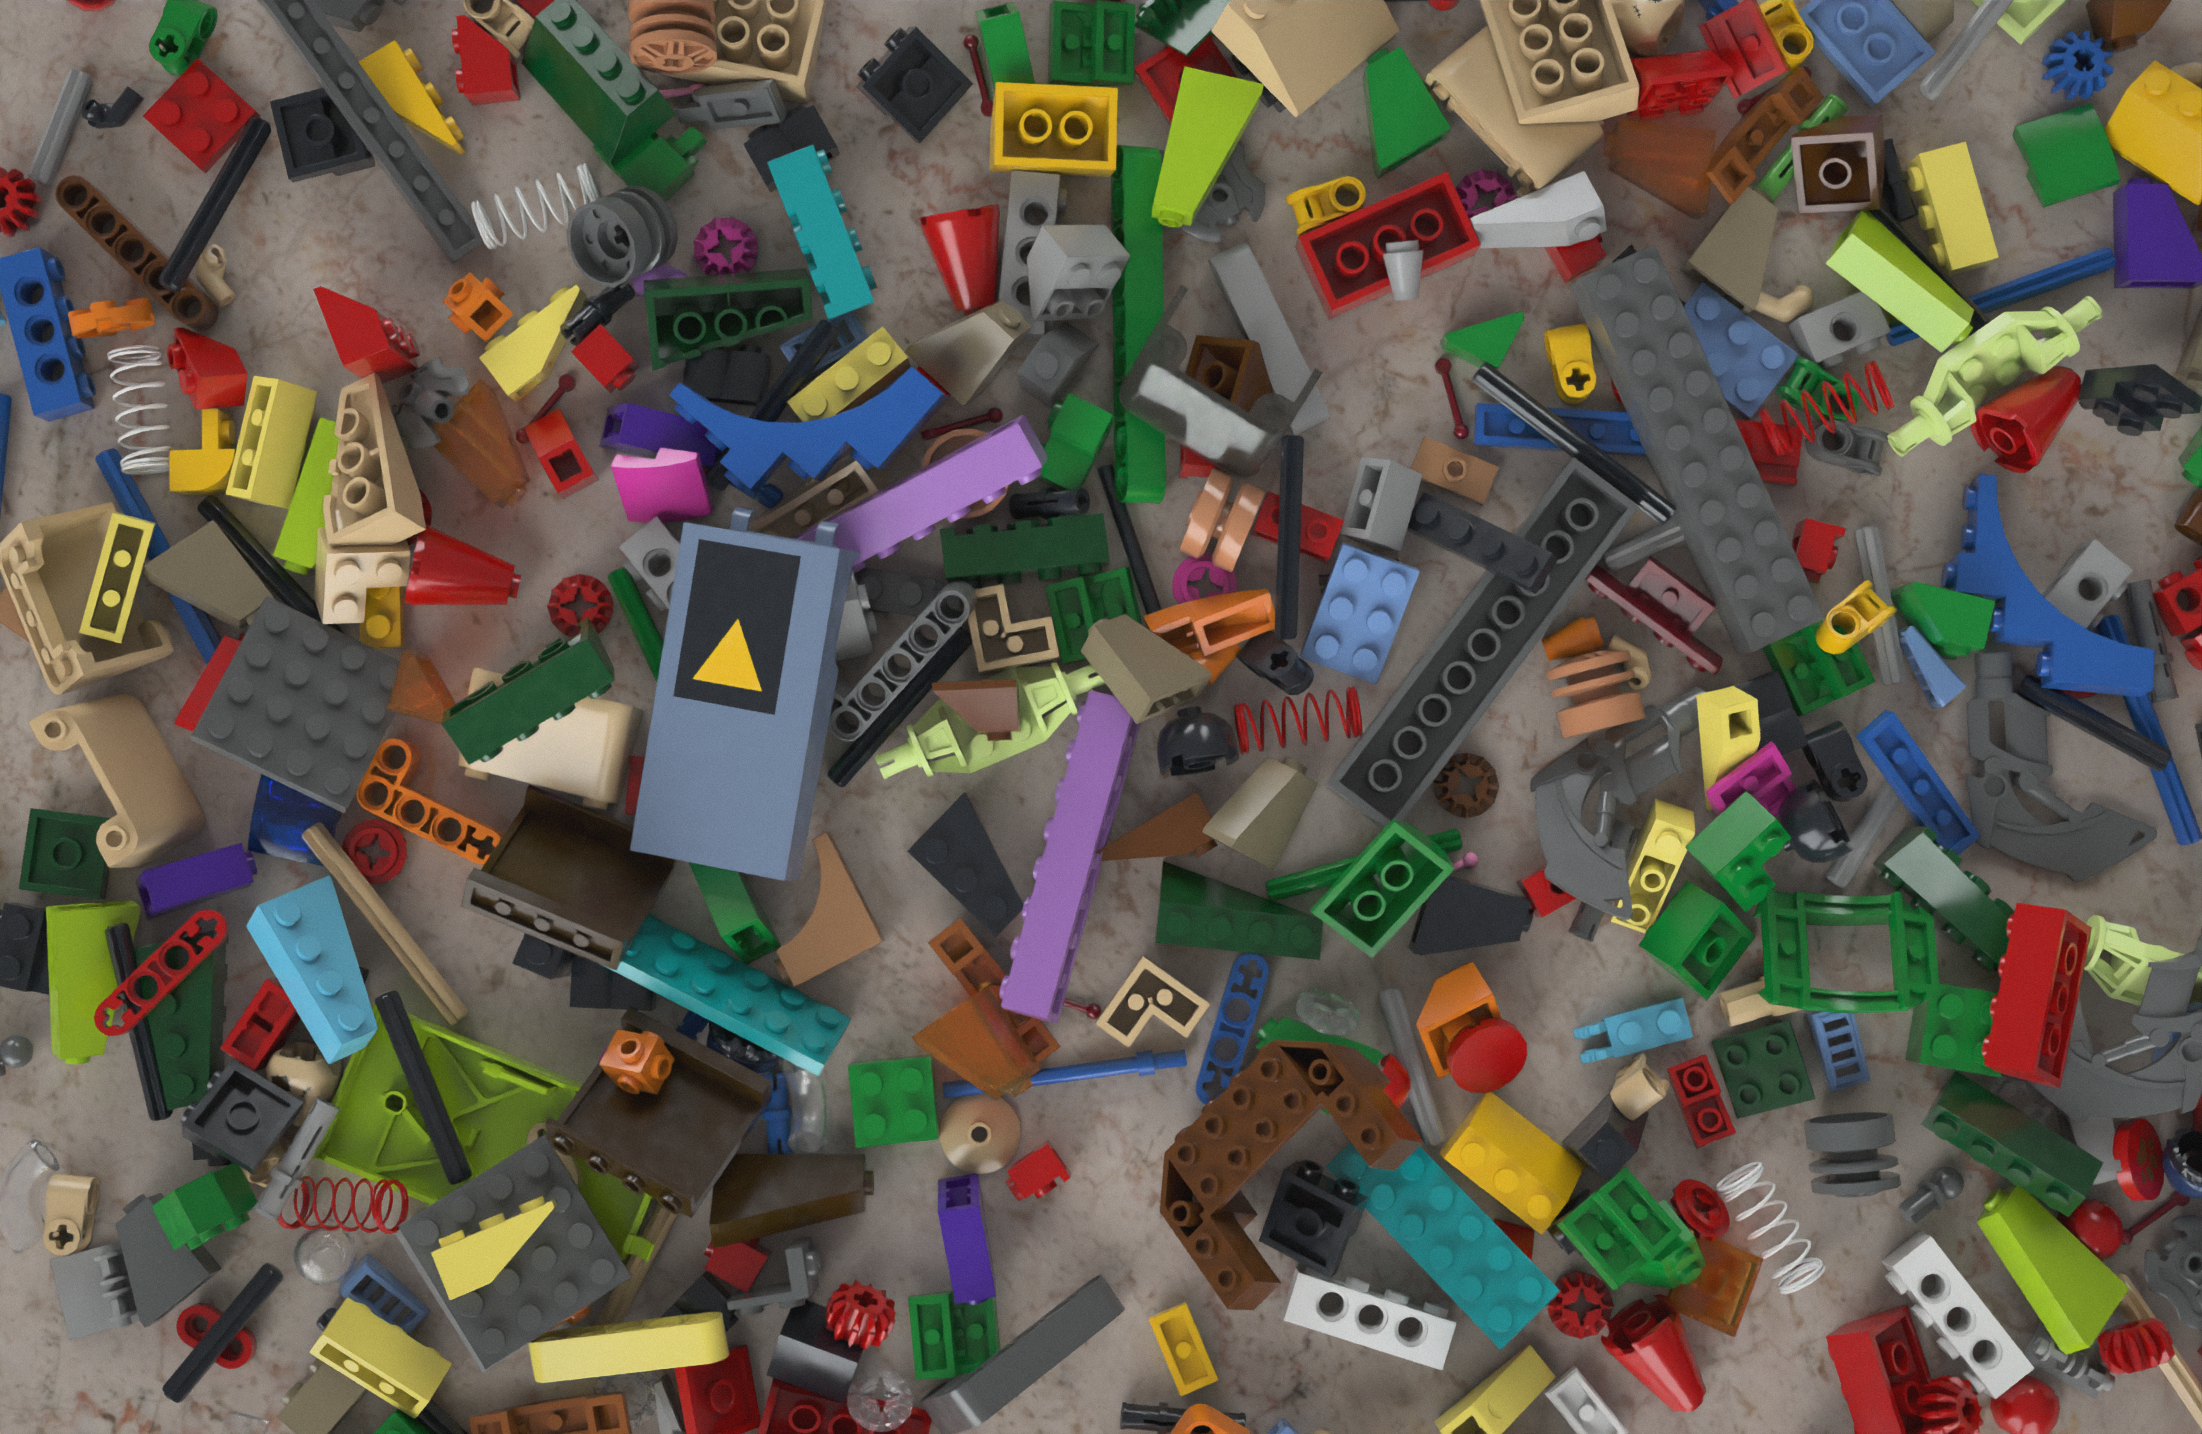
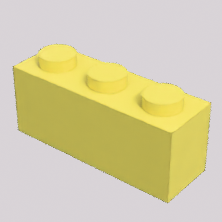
M1966 141L1918 154L1908 163L1909 168L1907 172L1910 179L1907 183L1910 190L1916 192L1920 206L1917 209L1919 212L1917 215L1921 228L1927 230L1931 244L1928 248V254L1949 276L1985 267L1998 259V252Z
M882 326L788 400L787 403L801 422L830 418L863 405L911 367L908 357Z
M253 377L226 495L262 505L289 509L297 486L296 482L301 461L306 451V440L311 419L315 413L318 391L280 379Z
M117 512L112 513L79 633L120 644L123 642L156 523Z
M348 1297L333 1315L309 1352L414 1419L429 1403L452 1365L437 1350L425 1347L408 1336L401 1327L389 1324L373 1314L366 1305L354 1302Z

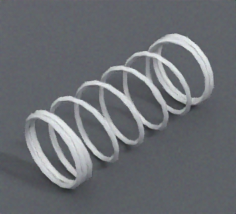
M586 163L578 165L577 172L583 193L584 205L588 204L587 195L590 202L600 199L601 196L589 166ZM556 173V178L564 208V222L553 208L540 181L537 179L535 181L542 207L544 229L541 228L534 218L520 189L515 187L523 222V236L513 225L499 196L494 194L502 227L503 243L496 238L482 203L479 200L472 202L471 207L476 225L483 242L490 251L492 249L496 250L497 244L502 247L506 245L507 234L504 217L517 237L525 240L527 237V222L524 208L537 229L545 233L548 229V219L544 199L557 221L564 226L567 225L568 208L565 193L575 210L579 207L575 203L560 173Z
M130 345L114 348L107 353L108 360L111 362L125 364L115 369L110 374V378L115 383L129 386L116 392L112 400L119 405L132 407L118 414L115 417V421L121 426L136 429L120 436L117 442L122 447L138 450L125 456L120 461L121 471L125 474L144 475L169 471V458L152 457L126 460L145 453L169 451L173 449L172 446L137 447L122 443V439L144 431L169 429L171 426L167 424L139 426L119 421L121 416L143 409L166 408L168 404L142 405L117 400V396L126 391L142 387H161L166 383L162 381L131 383L114 378L117 372L128 368L161 365L163 361L157 359L162 356V350L157 346ZM131 353H149L144 355L119 356Z
M1752 1162L1723 1178L1717 1184L1716 1190L1721 1195L1731 1193L1723 1200V1202H1729L1749 1189L1763 1185L1772 1186L1770 1193L1758 1205L1738 1215L1735 1221H1741L1758 1209L1770 1205H1784V1209L1769 1225L1751 1233L1747 1240H1753L1770 1228L1781 1224H1796V1228L1787 1239L1759 1256V1259H1765L1784 1246L1793 1243L1806 1242L1808 1244L1804 1253L1797 1260L1771 1274L1770 1278L1775 1279L1796 1265L1809 1262L1788 1273L1778 1283L1777 1289L1780 1290L1779 1292L1789 1294L1806 1287L1818 1279L1825 1272L1826 1265H1824L1823 1260L1820 1258L1810 1257L1804 1259L1811 1249V1241L1802 1238L1791 1240L1799 1230V1222L1791 1219L1779 1221L1787 1211V1203L1780 1200L1767 1202L1775 1192L1776 1184L1768 1181L1755 1183L1763 1173L1764 1166H1762L1761 1162ZM1749 1173L1748 1175L1744 1176V1177L1741 1178L1740 1180H1738V1181L1732 1183L1733 1181H1735V1180L1738 1179L1739 1177H1741V1176H1743V1175ZM1816 1269L1803 1279L1788 1285L1790 1282H1792L1794 1279L1801 1276L1802 1274L1810 1270Z

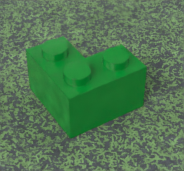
M1068 393L1064 402L1060 400L1055 402L1048 416L1047 422H1049L1048 428L1050 429L1051 436L1047 444L1040 442L1048 459L1043 467L1040 468L1043 473L1036 478L1058 490H1071L1083 487L1113 428V414Z
M1745 791L1685 848L1711 878L1747 912L1754 904L1761 902L1776 885L1761 866L1770 857L1778 854L1783 845L1791 839V836L1770 812Z
M232 1163L214 1173L211 1171L173 1190L152 1205L151 1208L173 1250L187 1244L191 1251L225 1232V1228L227 1231H230L251 1220L248 1212L253 1210L254 1205L258 1201L240 1166Z

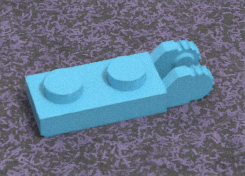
M1676 997L1602 1017V1021L1573 1029L1575 1039L1590 1038L1602 1032L1606 1034L1608 1046L1588 1049L1584 1053L1579 1054L1583 1064L1611 1056L1618 1058L1693 1037L1683 997Z

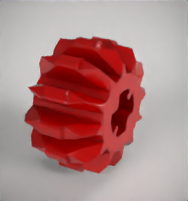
M0 167V233L3 232L8 237H15L17 227L23 231H30L27 222L28 218H40L39 213L33 209V206L43 202L41 196L33 193L37 187L35 182L29 178L24 179V174L17 169H11L7 172L6 169Z
M857 1280L852 1285L841 1283L838 1290L833 1292L832 1297L829 1298L825 1309L827 1311L825 1315L827 1321L826 1329L834 1332V1340H845L848 1342L849 1347L853 1344L859 1345L863 1350H866L870 1345L880 1347L889 1333L892 1332L896 1321L894 1319L896 1315L894 1310L895 1301L886 1298V1290L874 1289L872 1283L868 1286L862 1285Z
M2155 1318L2140 1319L2115 1325L2113 1328L2106 1329L2097 1338L2100 1346L2098 1350L2102 1361H2105L2108 1371L2118 1375L2155 1368L2160 1364L2167 1363L2175 1355L2172 1346L2174 1343L2170 1332L2167 1331L2164 1321Z
M1948 1375L1939 1376L1937 1379H1930L1929 1384L1922 1385V1397L1918 1398L1921 1413L1918 1416L1923 1420L1924 1433L1980 1434L1979 1427L1984 1423L1980 1417V1411L1983 1407L1979 1406L1977 1401L1979 1394L1977 1391L1972 1390L1969 1380Z

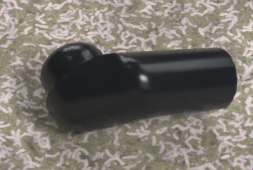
M127 86L115 103L100 104L96 100H89L82 106L81 114L84 119L88 120L89 125L98 129L121 127L132 116L144 98Z

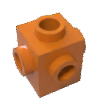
M471 272L463 279L456 281L449 289L448 295L442 300L453 311L448 317L450 321L464 334H467L472 329L485 342L514 314L500 301L505 295L500 288L488 277L481 283Z
M617 1029L599 1065L613 1083L626 1092L639 1094L640 1091L658 1094L664 1080L671 1072L675 1059L665 1047L664 1040L657 1034L649 1031H643L639 1034Z

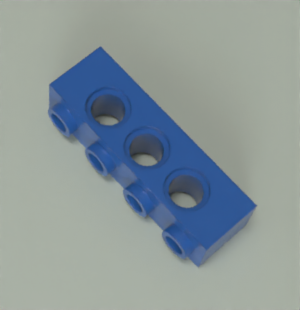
M38 247L0 258V290L33 415L49 422L95 409L92 396L96 395V388L91 375L88 372L85 373L82 358L86 356L83 341L81 338H76V336L73 337L68 312L75 311L69 296L64 294L61 282L65 280L63 265L58 257ZM43 287V298L33 304V292L37 288ZM53 325V337L43 343L42 333L44 329ZM63 363L65 368L63 376L59 380L53 381V369Z

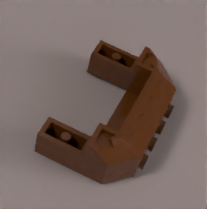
M1274 1040L1259 1049L1256 1059L1245 1070L1238 1072L1230 1079L1229 1087L1218 1098L1211 1100L1203 1107L1202 1115L1191 1126L1185 1127L1175 1136V1142L1164 1153L1160 1213L1227 1309L1255 1310L1281 1284L1278 1277L1243 1230L1258 1214L1240 1189L1320 1109L1327 1110L1370 1168L1395 1171L1424 1143L1383 1090L1391 1082L1389 1078L1355 1048L1327 1042Z

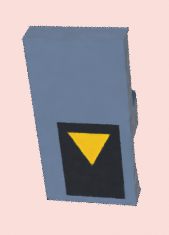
M736 507L732 513L729 530L683 522L630 850L788 881L800 879L839 671L835 661L837 640L850 573L855 560L861 556V552L839 549V546H835V534L840 527L838 523L821 521L817 527L815 542L752 532L749 525L755 509Z

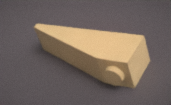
M848 455L838 461L821 481L812 479L779 502L775 507L752 521L749 525L750 531L792 538L882 490L887 476L875 466L868 471L851 455Z

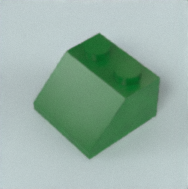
M1916 581L1892 589V601L1908 626H1915L1943 659L1956 660L1957 656L1969 657V653L1985 648L1995 601Z
M1687 880L1681 890L1671 898L1668 907L1655 924L1648 928L1645 937L1638 946L1657 964L1707 1001L1756 936L1722 901Z
M1663 1199L1658 1204L1682 1232L1658 1255L1647 1261L1625 1283L1674 1289L1681 1283L1686 1285L1694 1281L1701 1274L1702 1268L1706 1266L1694 1235L1666 1200Z

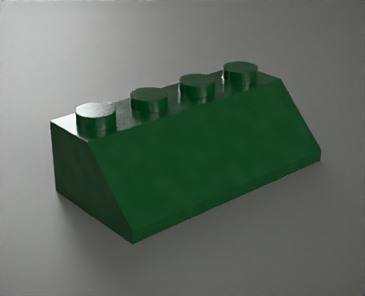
M554 0L535 17L521 62L522 65L613 166L617 165L675 115V112L656 86L631 62V59L576 0Z

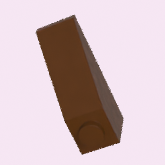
M1195 792L1099 849L1096 853L1100 855L1103 851L1101 861L1187 855L1192 851L1198 858L1218 846L1215 839L1202 833L1205 825L1212 817L1198 793Z

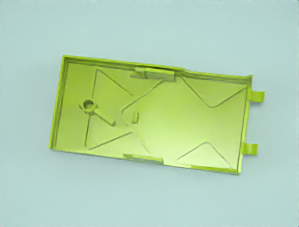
M373 1004L372 1010L378 1029L365 1048L351 1055L332 1101V1104L341 1110L330 1125L312 1160L319 1159L375 1183L382 1179L399 1180L406 1188L409 1197L427 1203V1207L527 1146V1135L531 1128L538 1123L546 1122L549 1117L557 1121L584 1083L407 1012L472 1171V1176L467 1180L457 1184H450L377 1006ZM543 1130V1131H542L543 1135L546 1134V1136L548 1137V1135H547V1133L545 1132V1130ZM577 1157L583 1173V1183L580 1191L624 1263L627 1264L631 1254L648 1262L655 1244L639 1236V1233L654 1198L644 1192L641 1195L633 1193L622 1184L620 1179L609 1173L606 1175L596 1173L588 1167L585 1160ZM391 1184L392 1190L400 1192L396 1185Z

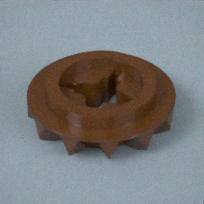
M1471 753L1453 755L1434 779L1433 784L1435 797L1441 807L1448 813L1461 818L1475 817L1487 811L1495 803L1500 787L1496 770L1484 757ZM1458 769L1468 779L1481 776L1482 779L1473 787L1476 801L1473 800L1472 796L1469 797L1466 792L1452 795L1451 791L1455 790L1456 786L1461 783Z

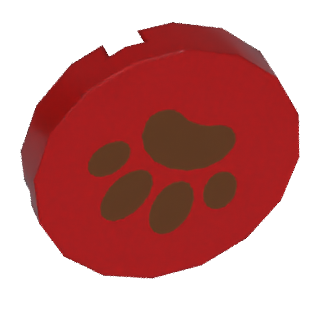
M2133 1118L2128 1119V1121H2122L2115 1132L2112 1150L2114 1161L2120 1160L2122 1171H2116L2117 1180L2123 1192L2132 1201H2153L2160 1195L2164 1183L2165 1171L2161 1160L2163 1150L2154 1126L2147 1119Z

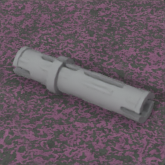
M316 1097L311 1110L278 1166L272 1167L269 1173L272 1177L258 1202L253 1207L257 1213L271 1220H278L295 1188L299 1189L302 1185L303 1180L301 1176L320 1146L337 1113L340 1112L341 1109L329 1101Z

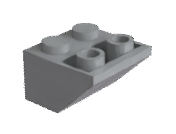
M1106 225L1042 226L1027 256L1031 316L1035 321L1097 319L1130 257L1129 253Z

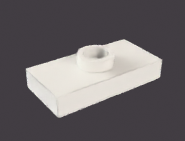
M1575 1366L1571 1367L1543 1391L1577 1434L1629 1433Z

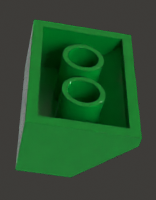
M1392 819L1310 910L1315 916L1373 958L1455 868L1445 850L1415 826Z

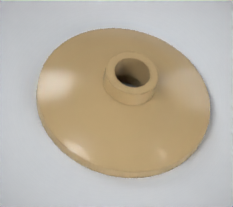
M993 1093L961 1096L947 1108L942 1117L940 1142L945 1155L955 1166L966 1172L985 1174L1002 1168L1013 1158L1019 1147L1021 1126L1013 1107L1000 1096ZM978 1126L985 1128L988 1134L987 1138L981 1142L974 1140L972 1137V1130Z

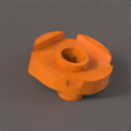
M150 298L132 299L125 302L126 306L116 307L114 300L99 301L89 304L90 309L68 312L73 337L76 336V338H97L117 335V331L129 328L133 332L155 325V319Z

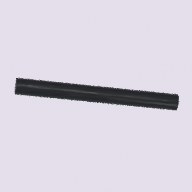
M1113 465L1102 466L1097 471L1146 614L1162 610L1126 503L1119 502L1116 498Z

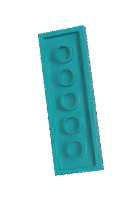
M651 914L647 917L618 969L613 970L609 968L817 1076L820 1075L851 1021L850 1017L838 1012L836 1009L816 1001L799 990L779 982L764 972L742 963L727 953L705 944Z
M1350 1142L1326 1166L1337 1179L1346 1178L1359 1185V1193L1368 1197L1365 1206L1367 1211L1500 1350L1561 1292L1421 1147L1415 1150L1395 1171L1370 1168Z

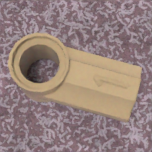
M1764 974L1759 976L1760 980L1718 992L1719 1005L1728 1026L1739 1025L1770 1014L1771 1017L1801 1009L1772 1005L1758 994L1759 991L1765 988Z

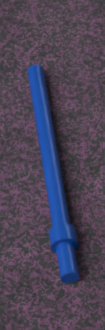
M1185 1049L1153 1054L1152 1050L1136 1052V1056L949 1081L943 1082L942 1086L944 1098L946 1099L1139 1072V1076L1153 1075L1155 1070L1187 1066Z

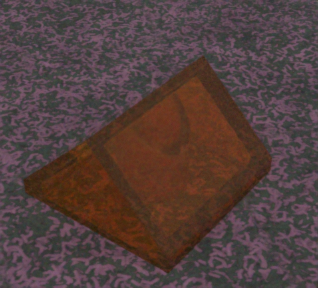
M408 649L401 654L386 710L441 724L443 712L455 705L456 702L429 655Z
M1692 1230L1691 1233L1698 1243L1706 1266L1702 1268L1701 1274L1694 1281L1686 1285L1681 1283L1674 1289H1670L1668 1296L1677 1306L1679 1313L1735 1337L1764 1259L1747 1249L1718 1238L1712 1242L1706 1239V1237L1698 1240Z

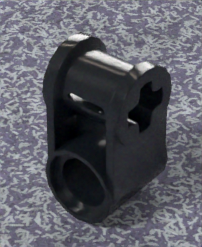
M1271 630L1250 638L1236 655L1252 672L1262 679H1267L1286 694L1299 695L1305 692L1313 682V669L1307 662L1298 657L1297 652L1282 639L1276 638L1275 633Z
M1835 721L1806 734L1808 745L1802 747L1807 761L1814 769L1826 796L1835 802H1846L1861 795L1867 787L1868 778L1854 750L1850 734L1843 723ZM1849 776L1852 784L1848 787L1840 788L1837 781Z

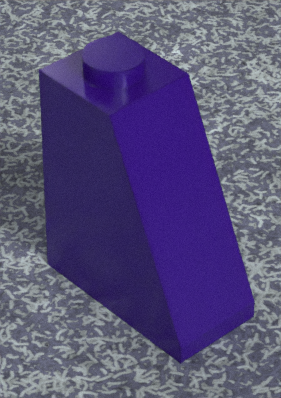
M2151 178L2128 180L2126 185L2113 193L2114 257L2116 260L2114 288L2194 289L2202 285V255L2168 184H2153V179Z
M624 403L607 408L599 447L654 459L660 448L699 453L703 468L712 467L714 461H717L722 453V450L704 436L708 429L697 420L691 424L682 416L632 403Z
M238 843L144 870L135 881L146 918L150 920L247 888L254 882L252 875L257 874V867L251 851L244 852L242 843Z
M974 1173L939 1179L938 1217L955 1304L964 1302L970 1305L981 1304L989 1298L996 1297V1278L979 1174Z

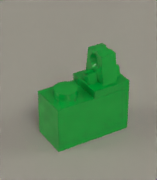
M694 126L686 130L678 139L671 135L666 140L660 136L654 141L658 137V134L654 132L615 166L607 160L595 145L592 147L598 157L627 186H645L656 192L666 203L695 175L693 167L698 163V160L694 156L707 141Z

